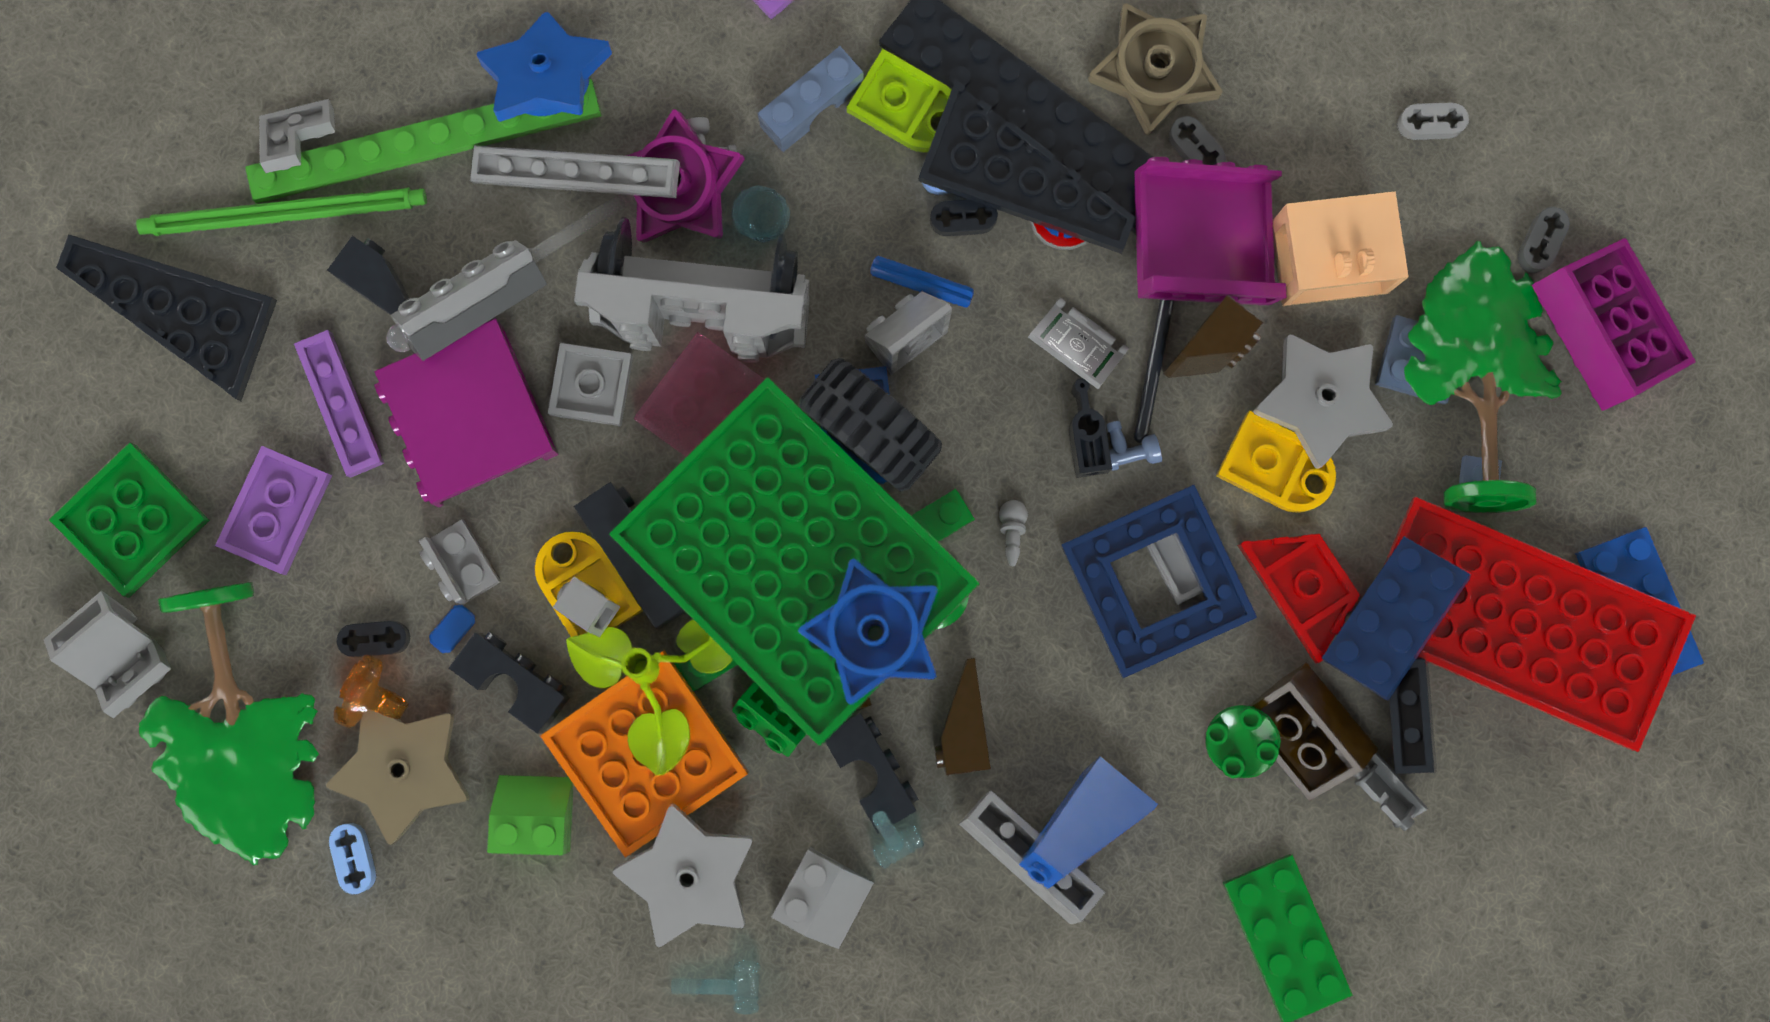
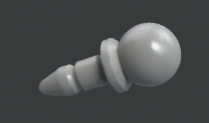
M1017 500L1005 502L999 511V518L1002 523L1000 531L1006 535L1007 547L1005 554L1009 565L1012 567L1016 565L1020 555V535L1026 532L1024 524L1028 518L1026 506Z

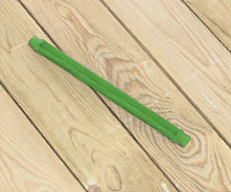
M408 187L365 194L357 193L159 215L153 214L150 218L137 219L136 226L140 235L153 234L154 236L195 230H212L277 223L280 221L362 214L374 211L413 209V206L426 205L427 195L425 189L411 190Z

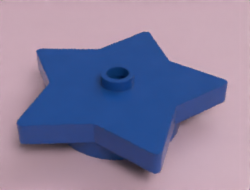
M544 12L519 40L479 51L476 55L481 66L498 82L493 110L497 120L501 122L524 113L533 116H549L561 112L575 115L583 114L584 94L589 85V76L611 56L612 51L608 41L569 36L549 12Z
M851 559L837 603L802 625L798 632L836 659L846 701L848 704L853 705L887 678L928 680L936 678V672L922 632L938 590L936 586L889 587L857 560ZM872 626L882 628L883 635L880 639L872 640L869 638L868 631Z

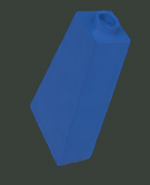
M1099 756L1079 776L1019 865L1028 872L1032 880L1043 884L1049 889L1151 813L1158 804Z

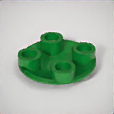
M1247 705L1228 707L1212 719L1206 731L1205 742L1208 755L1212 762L1229 778H1251L1261 775L1271 768L1278 758L1280 735L1277 726L1265 712Z

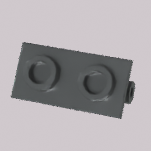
M1377 752L1364 770L1354 775L1356 778L1354 783L1357 786L1360 785L1374 802L1378 801L1381 804L1380 808L1393 821L1395 828L1400 827L1403 831H1406L1414 824L1413 818L1428 809Z

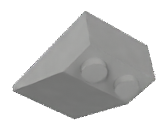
M923 291L915 297L909 294L896 304V312L886 319L882 315L868 325L865 343L883 366H886L887 371L891 375L948 332L952 308L947 302Z

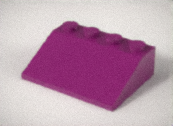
M1626 238L1581 258L1532 284L1540 304L1545 308L1555 326L1556 333L1563 340L1572 356L1574 365L1579 369L1590 389L1592 397L1597 401L1602 411L1639 395L1696 362Z

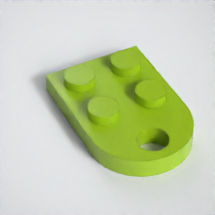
M882 49L848 104L847 113L911 150L928 152L936 133L931 126V121L936 117H942L951 89L930 75Z

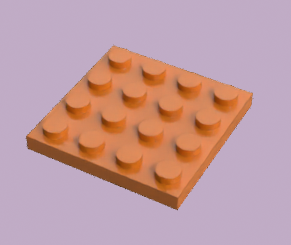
M665 650L660 652L661 655H668ZM660 662L659 675L654 682L650 683V688L661 707L662 713L670 709H677L684 714L690 726V741L687 750L679 763L667 773L655 775L631 753L628 744L629 728L640 715L655 713L640 684H637L628 676L540 735L625 858L658 836L670 804H676L684 813L689 815L745 777L749 772L673 662Z

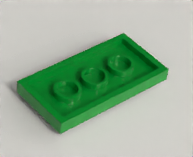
M1286 855L1223 882V886L1281 1022H1293L1353 996L1293 855Z

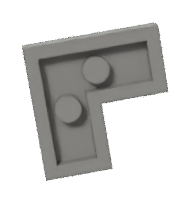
M326 99L259 116L260 164L265 173L286 170L301 165L300 141L321 138L327 134L335 133L334 109L330 100Z

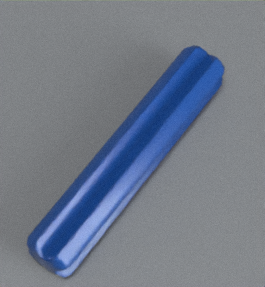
M876 256L871 265L870 273L872 276L918 292L923 291L931 296L965 308L970 305L974 290L971 287L881 256Z

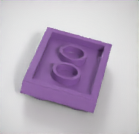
M261 446L215 546L277 573L287 575L332 475Z

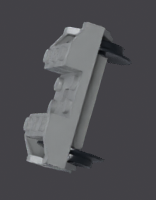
M622 217L615 231L605 232L600 252H591L588 260L584 259L577 275L574 302L578 306L589 307V322L592 325L603 326L625 343H630L631 349L651 351L652 346L661 347L665 319H669V324L680 327H689L691 322L705 323V328L723 331L732 354L738 355V360L755 363L759 362V357L769 358L793 347L805 348L809 315V279H806L805 275H797L798 252L788 250L784 234H780L777 241L772 273V271L632 257L631 226L629 219Z

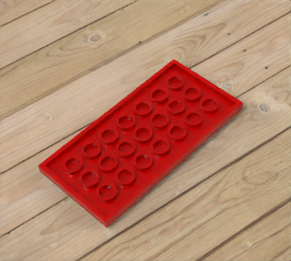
M1418 497L1412 498L1385 563L1402 538L1406 537L1470 573L1471 576L1417 658L1426 659L1428 663L1631 751L1639 752L1697 615Z

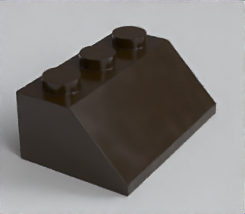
M1227 295L1204 321L1163 374L1168 378L1219 373L1226 365L1233 368L1259 341L1261 336L1256 332L1264 322Z
M1307 662L1284 676L1249 705L1265 712L1277 726L1280 735V751L1276 761L1309 801L1363 771L1378 750Z

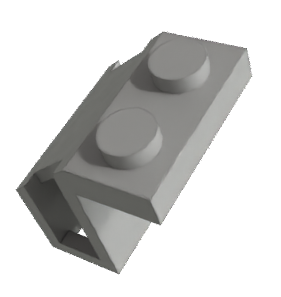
M100 591L44 639L50 661L93 688L97 694L102 711L114 718L121 711L133 705L136 699L153 684L160 682L165 674L171 670L164 650L157 641L133 625L138 620L136 616L105 592Z

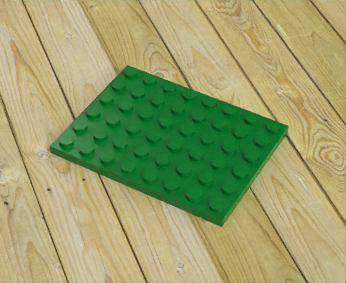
M768 377L609 533L818 746H821L881 685L879 684L853 705L848 704L836 659L798 632L802 625L837 603L851 559L857 560L889 587L936 586L938 592L922 632L924 641L980 585L950 553ZM872 626L868 631V636L872 640H878L883 635L882 628L879 626Z

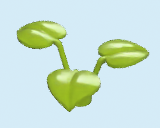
M694 620L685 624L677 636L678 647L686 653L682 656L661 655L660 653H655L651 656L642 648H633L628 635L614 627H607L600 637L587 632L582 635L569 637L566 640L573 666L578 674L593 687L600 689L610 688L621 680L623 672L634 682L640 684L655 714L645 713L634 720L629 728L628 744L634 757L655 775H663L673 769L684 756L690 741V726L684 714L677 709H670L662 713L661 707L650 688V683L654 682L659 675V663H685L691 660L692 666L701 673H716L726 668L733 660Z

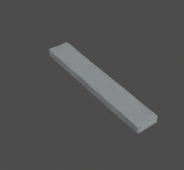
M474 146L470 181L489 185L676 198L680 162L676 159Z

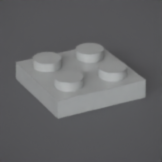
M560 343L548 414L562 418L622 426L633 355L625 352Z

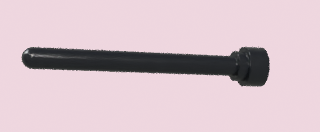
M1160 299L1134 431V439L1138 443H1142L1143 438L1149 435L1174 300Z

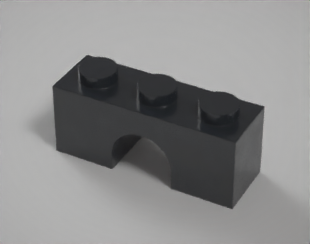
M491 631L487 635L475 632L448 669L477 690H486L499 675H509L517 684L518 696L508 713L535 733H544L570 699L563 692L566 686L549 674L544 679L533 671L537 666L533 661L521 653L514 657L504 649L507 643Z
M860 713L844 722L825 743L840 768L856 760L866 761L875 768L878 775L877 785L872 792L859 799V802L879 834L916 812L917 810L913 803L919 799L909 781L907 780L901 784L894 771L900 768L891 750L888 748L882 751L876 738L881 736V733L872 717L869 716L864 719Z

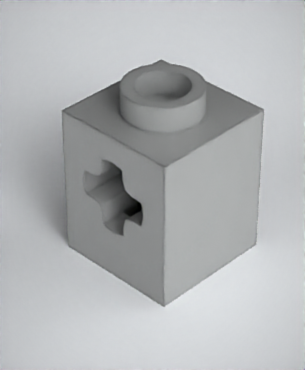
M573 577L570 582L564 584L559 590L557 601L553 608L587 632L600 637L620 609V606L587 583Z

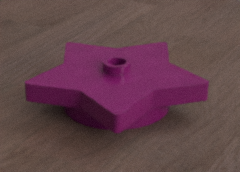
M673 109L655 140L646 145L642 150L627 155L676 159L680 162L678 179L681 178V182L677 187L676 198L634 195L637 201L636 238L638 241L645 243L680 227H684L721 239L723 237L721 193L739 169L745 157L735 151L703 144L683 114Z

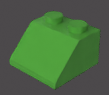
M499 775L489 814L487 853L565 855L569 853L571 848L574 786L570 778Z

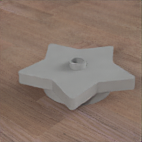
M1291 334L1283 342L1282 381L1253 411L1255 415L1295 432L1316 469L1326 464L1347 437L1384 432L1393 426L1392 421L1369 388L1373 346L1371 344L1328 353ZM1322 394L1327 397L1328 401L1323 399Z
M670 804L654 846L617 865L613 870L614 876L648 902L657 947H662L697 923L732 928L744 927L745 918L735 878L748 853L753 838L749 835L708 833L699 827L676 804ZM683 873H690L694 877V882L686 883L680 876Z

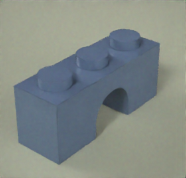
M839 46L758 112L760 127L777 147L784 152L810 131V124L820 112L830 105L838 108L856 93L863 81V71L843 48Z

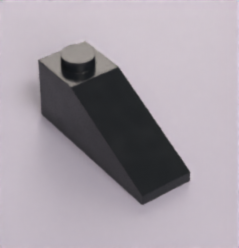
M352 235L327 271L389 315L398 311V307L410 298L392 264L382 256L386 250L369 238L363 243Z

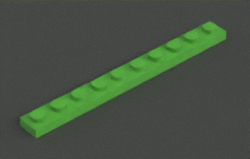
M589 79V85L584 94L583 114L581 115L561 112L549 116H533L524 113L499 122L493 110L494 104L301 152V165L286 170L265 173L260 163L245 166L252 199L258 204L474 149V146H486L601 117L593 81Z

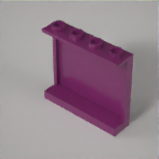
M1167 157L1149 158L1145 164L1135 170L1138 298L1221 303L1229 295L1239 304L1272 305L1287 298L1286 283H1275L1271 182L1280 178L1282 171L1268 170L1266 165H1251L1247 168L1236 167L1233 162L1203 165V161L1198 159H1189L1178 163L1170 162Z
M497 319L484 323L424 361L416 354H413L374 371L379 381L374 384L375 390L382 403H388L393 414L388 417L389 423L397 436H402L407 447L402 449L403 456L411 469H416L421 480L416 482L417 489L425 502L429 501L430 504L436 507L444 506L443 501L540 458L546 461L559 455L504 327Z

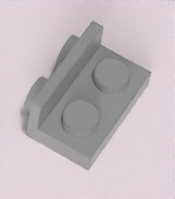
M461 519L431 538L424 537L419 540L423 548L419 552L420 556L430 570L435 569L442 580L438 583V586L449 602L454 600L455 603L464 605L501 582L464 520Z

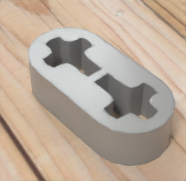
M1457 103L1413 104L1401 113L1397 126L1402 136L1407 139H1450L1458 136L1466 128L1469 116L1466 109ZM1449 113L1452 119L1458 120V123L1453 128H1450L1449 122H1437V120H1443ZM1414 114L1417 120L1429 122L1422 123L1418 129H1415L1414 124L1408 123V120Z

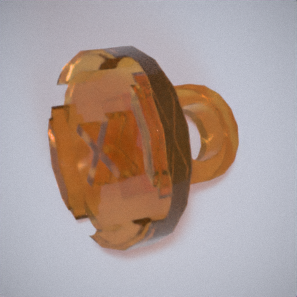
M367 654L363 656V661L359 660L352 667L339 692L341 693L339 698L344 699L342 708L339 706L334 708V721L337 724L351 728L362 718L367 709L390 718H402L408 707V702L398 694L378 686L383 669L380 659Z

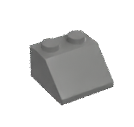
M809 846L771 918L806 937L839 949L874 882Z

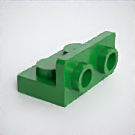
M755 681L739 698L732 710L742 726L749 730H755L765 739V743L771 750L779 754L782 753L786 757L792 754L807 735Z

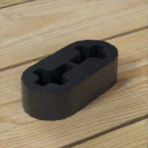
M969 199L943 201L933 207L930 225L934 232L940 236L984 234L990 232L996 225L998 211ZM979 208L984 209L985 214H991V217L987 218L986 223L983 225L979 224L977 218L966 219V216L976 215ZM942 211H949L950 217L961 216V219L951 220L949 227H944L942 221L936 220V218L941 217Z
M400 622L357 623L343 627L337 635L336 643L341 653L350 657L393 655L403 652L408 647L411 636L408 628ZM392 627L393 631L400 633L401 636L400 640L394 642L393 648H391L388 642H378V636L388 635ZM354 631H356L358 636H369L370 643L358 644L357 651L354 650V646L347 645V638L353 637Z

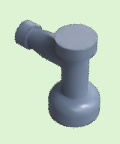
M1114 421L1106 425L1113 449H1109L1112 463L1111 471L1119 470L1120 465L1146 459L1151 464L1162 462L1161 450L1155 434L1145 436L1142 440V445L1128 448L1121 431L1120 421Z

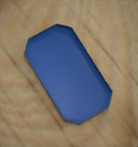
M454 605L429 635L430 643L441 653H450L475 624V615L463 605Z

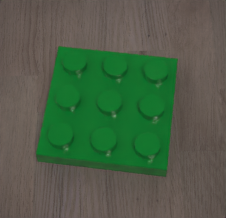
M128 443L49 519L123 597L130 598L210 521L133 443Z

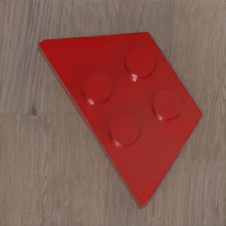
M1310 534L1296 537H1280L1267 540L1244 541L1238 544V548L1314 663L1323 661V655L1335 635H1338L1345 623V617L1353 609L1360 594L1321 535Z

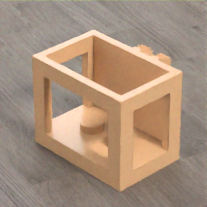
M1395 191L1289 203L1273 219V243L1279 283H1286L1287 298L1282 300V306L1388 294L1409 277Z

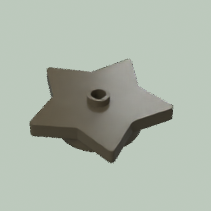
M1127 3L1123 4L1120 13L1118 47L1090 72L1088 82L1127 98L1146 135L1152 134L1177 105L1219 99L1223 91L1204 62L1202 55L1207 15L1199 14L1175 20L1155 18ZM1153 64H1159L1162 68H1157Z
M364 705L361 711L358 752L327 782L326 787L367 804L386 842L390 845L395 844L424 809L466 802L470 799L468 792L449 763L448 758L454 715L448 713L406 723L373 706ZM397 763H401L405 769L401 777H398L395 771Z

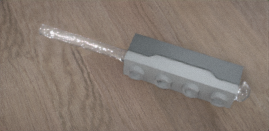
M619 194L533 248H527L516 240L503 242L493 249V253L486 258L474 260L466 264L462 268V272L453 278L442 279L433 284L430 291L423 296L406 300L398 307V311L391 314L396 325L388 330L387 342L389 346L395 351L406 352L410 350L409 345L411 350L424 361L540 290L547 283L536 263L635 202L634 195Z

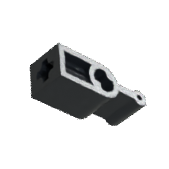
M1083 378L1075 381L1071 391L1072 395L1076 398L1078 413L1069 425V438L1076 478L1108 474L1112 470L1105 421L1098 411L1090 409L1087 394L1090 384ZM1087 420L1088 425H1094L1095 434L1087 435L1085 430H1079L1078 421Z

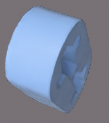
M355 823L342 824L336 827L329 837V847L338 883L346 893L360 894L372 887L376 879V870L367 835L364 829ZM345 830H347L349 835H355L357 842L351 844L352 857L348 846H341L340 839L345 837ZM352 860L355 861L357 871H364L366 874V878L360 881L361 887H358L357 882H350L349 875L354 873Z

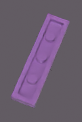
M326 330L294 343L346 476L351 478L384 464L332 332Z

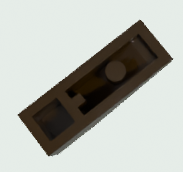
M975 658L966 659L940 736L941 745L934 746L937 768L944 767L945 775L991 769Z

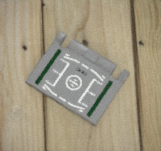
M1060 297L1028 338L1095 388L1099 389L1129 350V347L1123 344L1118 351L1114 350L1111 347L1116 340L1114 336L1075 307L1068 314L1063 312L1061 309L1066 301Z

